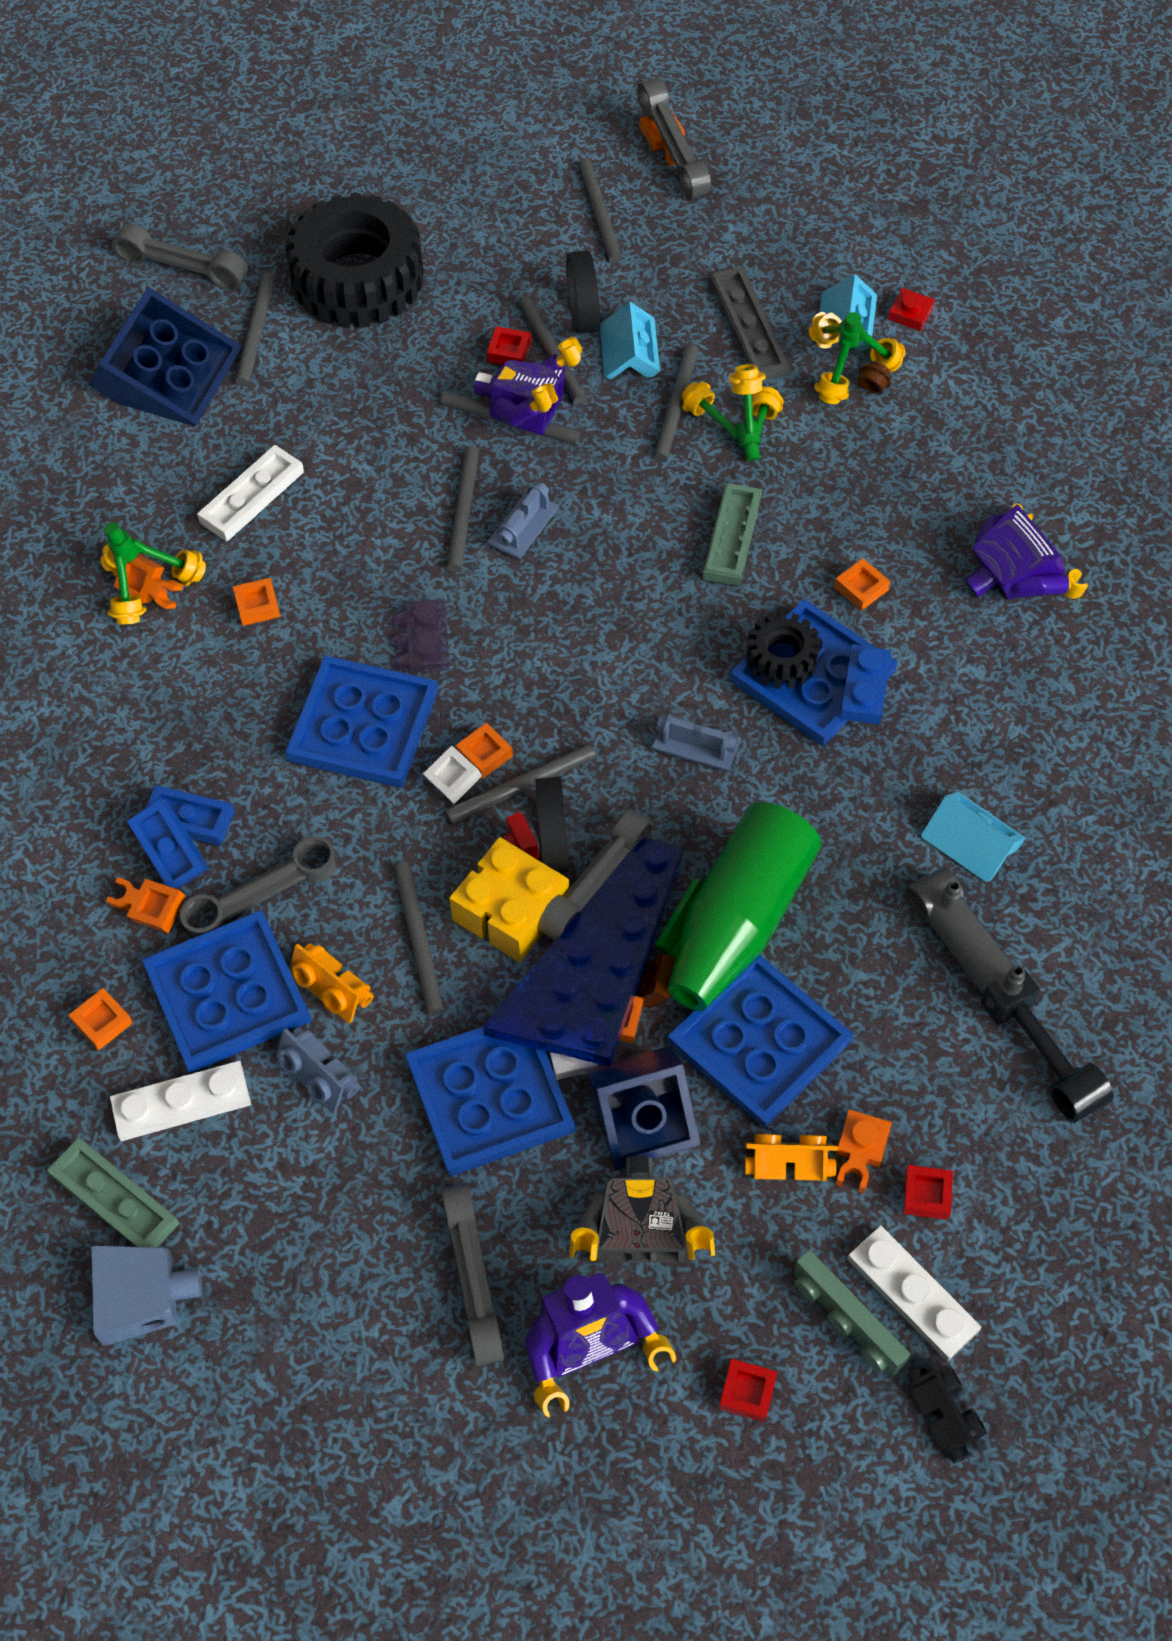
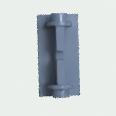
M543 483L529 486L521 499L487 541V544L520 560L559 508V505L548 500L547 494L549 489Z
M670 713L668 716L661 715L659 717L656 728L658 734L652 750L729 772L741 737L732 735V731L729 730L722 732L674 718V714Z
M287 1028L284 1029L275 1057L279 1060L285 1072L293 1074L307 1088L309 1095L315 1102L322 1103L334 1114L338 1109L342 1095L350 1099L359 1091L360 1086L356 1083L357 1077L337 1058L324 1065L322 1062L330 1057L331 1052L310 1030L304 1031L302 1028H298L291 1033Z

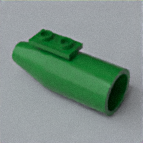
M756 802L749 805L705 881L693 879L657 940L655 946L662 954L666 953L675 958L667 988L668 992L677 1002L685 1007L704 1011L765 950L822 846L817 831L797 813L769 802Z

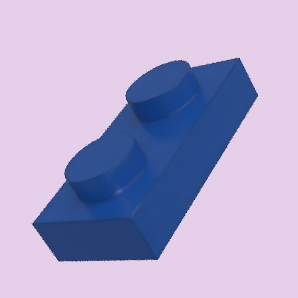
M852 644L840 719L880 725L891 650Z
M155 785L145 809L159 799H167L191 839L221 846L235 813L233 804Z
M159 799L127 821L166 886L180 889L209 870L208 865L167 799Z

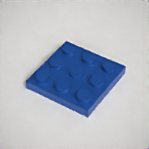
M803 599L785 618L791 619L792 613L798 614L799 623L806 618L811 622L810 629L815 627L818 631L817 638H820L821 644L818 663L811 678L807 676L806 683L802 685L796 680L794 688L787 689V683L781 682V689H776L772 680L769 681L767 686L761 683L762 674L755 679L751 674L752 668L747 666V657H745L730 672L729 681L823 747L848 721L840 719L852 644L876 647ZM776 643L768 647V651L771 654L781 658H790L798 654V650L795 647L786 643ZM891 657L888 678L896 671L898 663Z
M324 655L286 749L287 761L403 788L439 691L438 681Z
M262 910L142 959L189 1074L282 1035L283 1030L286 1028L291 1031L312 1022L308 1009Z
M759 955L704 1011H693L669 1034L667 1044L765 1129L852 1042L854 1034Z
M530 1011L405 1053L407 1064L449 1177L575 1132L574 1121Z

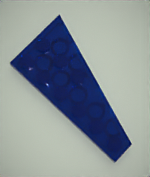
M642 838L584 906L582 911L562 932L559 939L557 938L483 1026L484 1036L610 1067L683 857V847Z

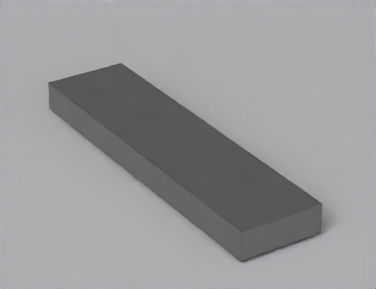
M744 267L710 274L709 281L746 363L756 365L759 372L765 373L766 378L762 381L790 375V366Z

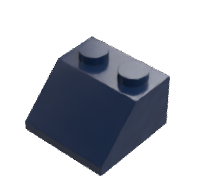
M670 1046L586 1070L594 1108L615 1170L626 1167L625 1160L630 1156L645 1155L655 1159L701 1145L684 1067Z

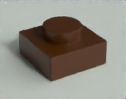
M663 953L643 966L636 997L644 998L643 1007L651 1009L671 998L667 988L675 961L674 957Z

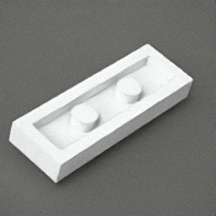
M274 445L197 513L199 523L226 542L229 541L304 473L302 462Z
M241 1061L110 1096L120 1141L251 1105Z
M882 1226L877 1228L848 1255L847 1260L947 1362L980 1331L981 1326Z

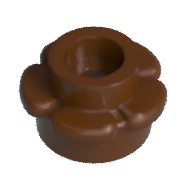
M872 361L870 364L866 363L860 366V375L857 378V382L862 388L880 395L885 388L891 386L890 371L884 364Z

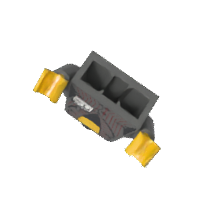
M635 1155L626 1158V1178L609 1179L606 1191L594 1195L580 1217L577 1229L571 1233L569 1248L570 1258H574L575 1252L585 1250L590 1253V1261H596L597 1259V1263L685 1262L686 1247L689 1260H695L694 1251L698 1249H706L710 1252L711 1257L715 1256L714 1234L712 1230L705 1227L702 1217L685 1193L675 1191L672 1179L653 1178L652 1158L645 1155Z

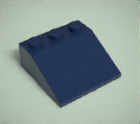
M147 287L100 361L89 386L120 405L196 426L243 346L152 288Z

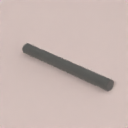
M583 158L578 162V166L610 263L622 261V254L592 162L589 158Z
M264 272L261 275L235 379V384L239 386H249L275 282V275L271 272Z
M525 296L521 298L518 305L548 358L554 354L560 356L558 346L531 297ZM564 365L566 368L564 388L573 405L586 402L587 398L570 367Z
M695 345L685 346L653 459L656 461L667 462L684 404L681 396L690 384L699 352Z
M446 390L442 394L441 405L509 425L491 417L489 414V403ZM550 422L543 436L577 445L581 437V431Z
M472 445L467 446L464 451L447 563V571L461 572L479 458V449Z
M587 744L444 811L450 824L453 825L535 787V778L556 777L595 759V751L590 744Z
M399 862L393 866L427 1014L429 1017L443 1014L445 1011L410 864L408 862Z

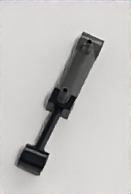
M940 868L906 886L905 897L908 905L922 923H929L982 995L980 1003L997 1026L1015 1018L1060 1078L1057 1082L1050 1085V1094L1053 1102L1069 1122L1076 1123L1112 1102L1114 1098L1113 1090L1104 1073L1091 1063L1081 1068H1074L1032 1013L1030 1008L1034 1006L1040 988L1023 966H1014L965 902L961 885L956 877L948 869Z

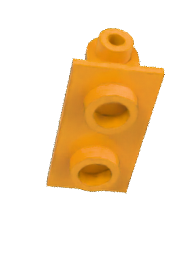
M310 943L303 948L296 944L289 968L294 981L300 987L307 988L318 997L330 1012L338 1014L350 1024L353 1021L357 1005L365 1008L372 1001L374 995L370 992V986L349 970L339 977L335 975L341 971L342 964L326 952L321 945L314 946Z
M755 1134L754 1142H744L745 1148L753 1149V1157H745V1175H754V1180H786V1162L794 1163L795 1180L827 1181V1177H836V1159H828V1151H838V1146L827 1144V1136L800 1135L799 1143H781L782 1135Z

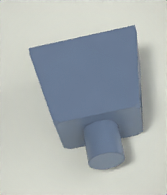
M122 1246L92 1247L94 1335L102 1346L111 1345L177 1324L176 1300L202 1297L203 1285L200 1269L175 1272L174 1260L168 1249Z

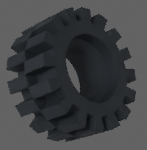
M779 612L778 619H774L772 613L765 615V623L759 619L755 623V629L751 628L749 632L746 654L747 666L752 668L751 674L755 679L762 674L761 683L766 686L772 680L776 689H781V682H786L787 689L795 687L796 680L802 685L806 683L807 676L811 678L815 673L821 644L820 638H817L818 631L815 627L810 629L811 622L806 618L799 623V615L792 613L791 619L785 618L786 612ZM776 643H786L795 647L798 650V654L790 658H781L771 654L768 651V647Z

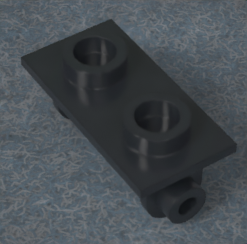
M929 1358L927 1362L932 1369L930 1372L927 1373L923 1366L907 1374L911 1382L908 1384V1388L923 1416L927 1417L939 1409L944 1416L929 1424L944 1457L949 1456L953 1464L970 1456L967 1449L970 1445H972L973 1449L980 1451L987 1449L981 1438L987 1434L985 1426L977 1412L973 1408L966 1410L958 1392L963 1390V1386L950 1364L943 1366L941 1361Z

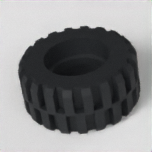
M351 193V197L332 196L328 202L321 200L315 203L312 207L313 210L309 211L306 209L299 216L298 222L295 221L292 225L285 245L292 290L298 303L304 305L306 312L313 317L318 314L319 320L327 324H331L334 320L338 321L339 327L350 328V323H359V328L370 327L369 322L378 320L379 324L389 321V315L392 313L399 316L406 310V303L411 305L418 297L417 291L422 289L424 269L419 230L406 211L403 209L399 210V206L389 200L383 202L379 196L371 194L369 197H362L361 193ZM351 254H369L378 257L372 262L359 266H341L332 263L343 256Z

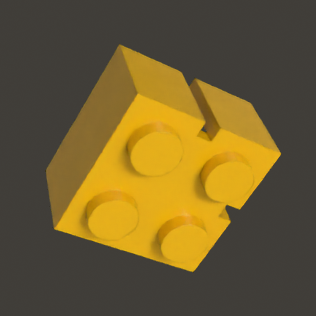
M499 837L478 862V873L472 870L449 898L453 921L482 939L489 933V943L521 963L543 935L537 929L543 911L557 895L564 896L569 890V879ZM486 916L490 917L488 922L486 921Z

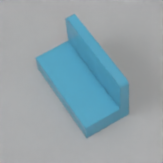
M854 274L822 293L819 313H833L843 321L846 319L847 314L856 312L861 317L863 328L872 337L877 294ZM860 341L859 345L854 349L865 351L870 346L864 341Z
M629 301L600 324L604 377L608 379H613L628 367H632L646 377H654L660 372L655 318Z
M960 792L944 797L922 833L924 840L985 882L993 879L1006 857L1016 852L1026 838Z

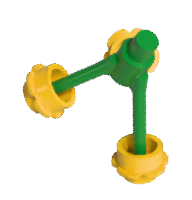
M820 312L812 318L809 336L812 341L817 342L818 347L823 349L830 348L832 344L838 341L841 344L834 371L823 373L819 383L814 385V389L819 393V398L829 404H838L840 400H845L849 397V380L842 376L841 373L849 349L858 346L860 341H864L872 348L870 353L871 360L884 364L890 372L896 371L901 366L905 357L904 345L898 343L896 339L890 338L876 341L863 328L861 317L858 313L850 312L843 321L833 313L825 314L824 312Z
M752 364L735 367V372L729 375L732 391L744 396L745 421L736 426L730 423L712 406L715 394L710 390L708 383L704 381L700 383L693 382L686 387L681 396L684 403L682 409L685 412L690 411L693 415L699 416L706 411L730 433L735 441H738L739 448L744 449L746 462L761 459L758 446L761 445L760 436L763 422L765 419L773 420L777 417V414L783 409L784 400L774 388L762 387V380L766 378L765 373L759 372L757 366Z
M116 522L109 523L104 528V533L108 539L107 544L102 549L104 554L100 558L101 565L106 571L113 572V575L117 576L118 574L120 596L110 599L111 609L107 611V614L112 618H116L117 624L137 623L140 621V615L146 612V607L142 606L141 596L129 595L126 573L127 563L133 561L139 553L172 565V577L180 580L183 586H189L191 582H199L204 575L206 564L202 561V554L199 551L182 549L174 557L149 547L135 538L132 539L128 532L121 530Z

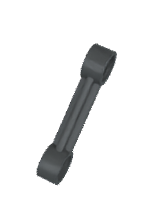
M657 77L639 83L637 86L639 105L646 117H652L678 169L680 187L689 200L709 194L711 191V179L708 169L702 160L695 159L669 107V96L664 82L661 78Z
M131 223L123 225L112 242L113 250L122 260L141 264L147 258L208 275L211 282L216 286L232 291L238 289L248 272L246 262L232 251L220 250L215 257L153 240L145 229Z
M633 809L626 811L616 824L609 842L564 896L557 895L547 905L539 919L538 931L555 942L563 944L576 929L583 911L628 856H636L652 833L654 822Z
M320 836L304 838L295 846L293 858L217 898L206 894L189 898L180 910V920L185 933L193 939L224 926L226 921L303 880L311 883L327 880L334 874L337 867L333 845L327 839ZM321 850L330 855L328 862L320 868L309 869L301 865L303 857L310 851ZM200 909H211L217 913L216 920L208 927L194 928L188 924L190 916Z
M466 1182L442 1187L441 1191L476 1366L505 1361L469 1184Z

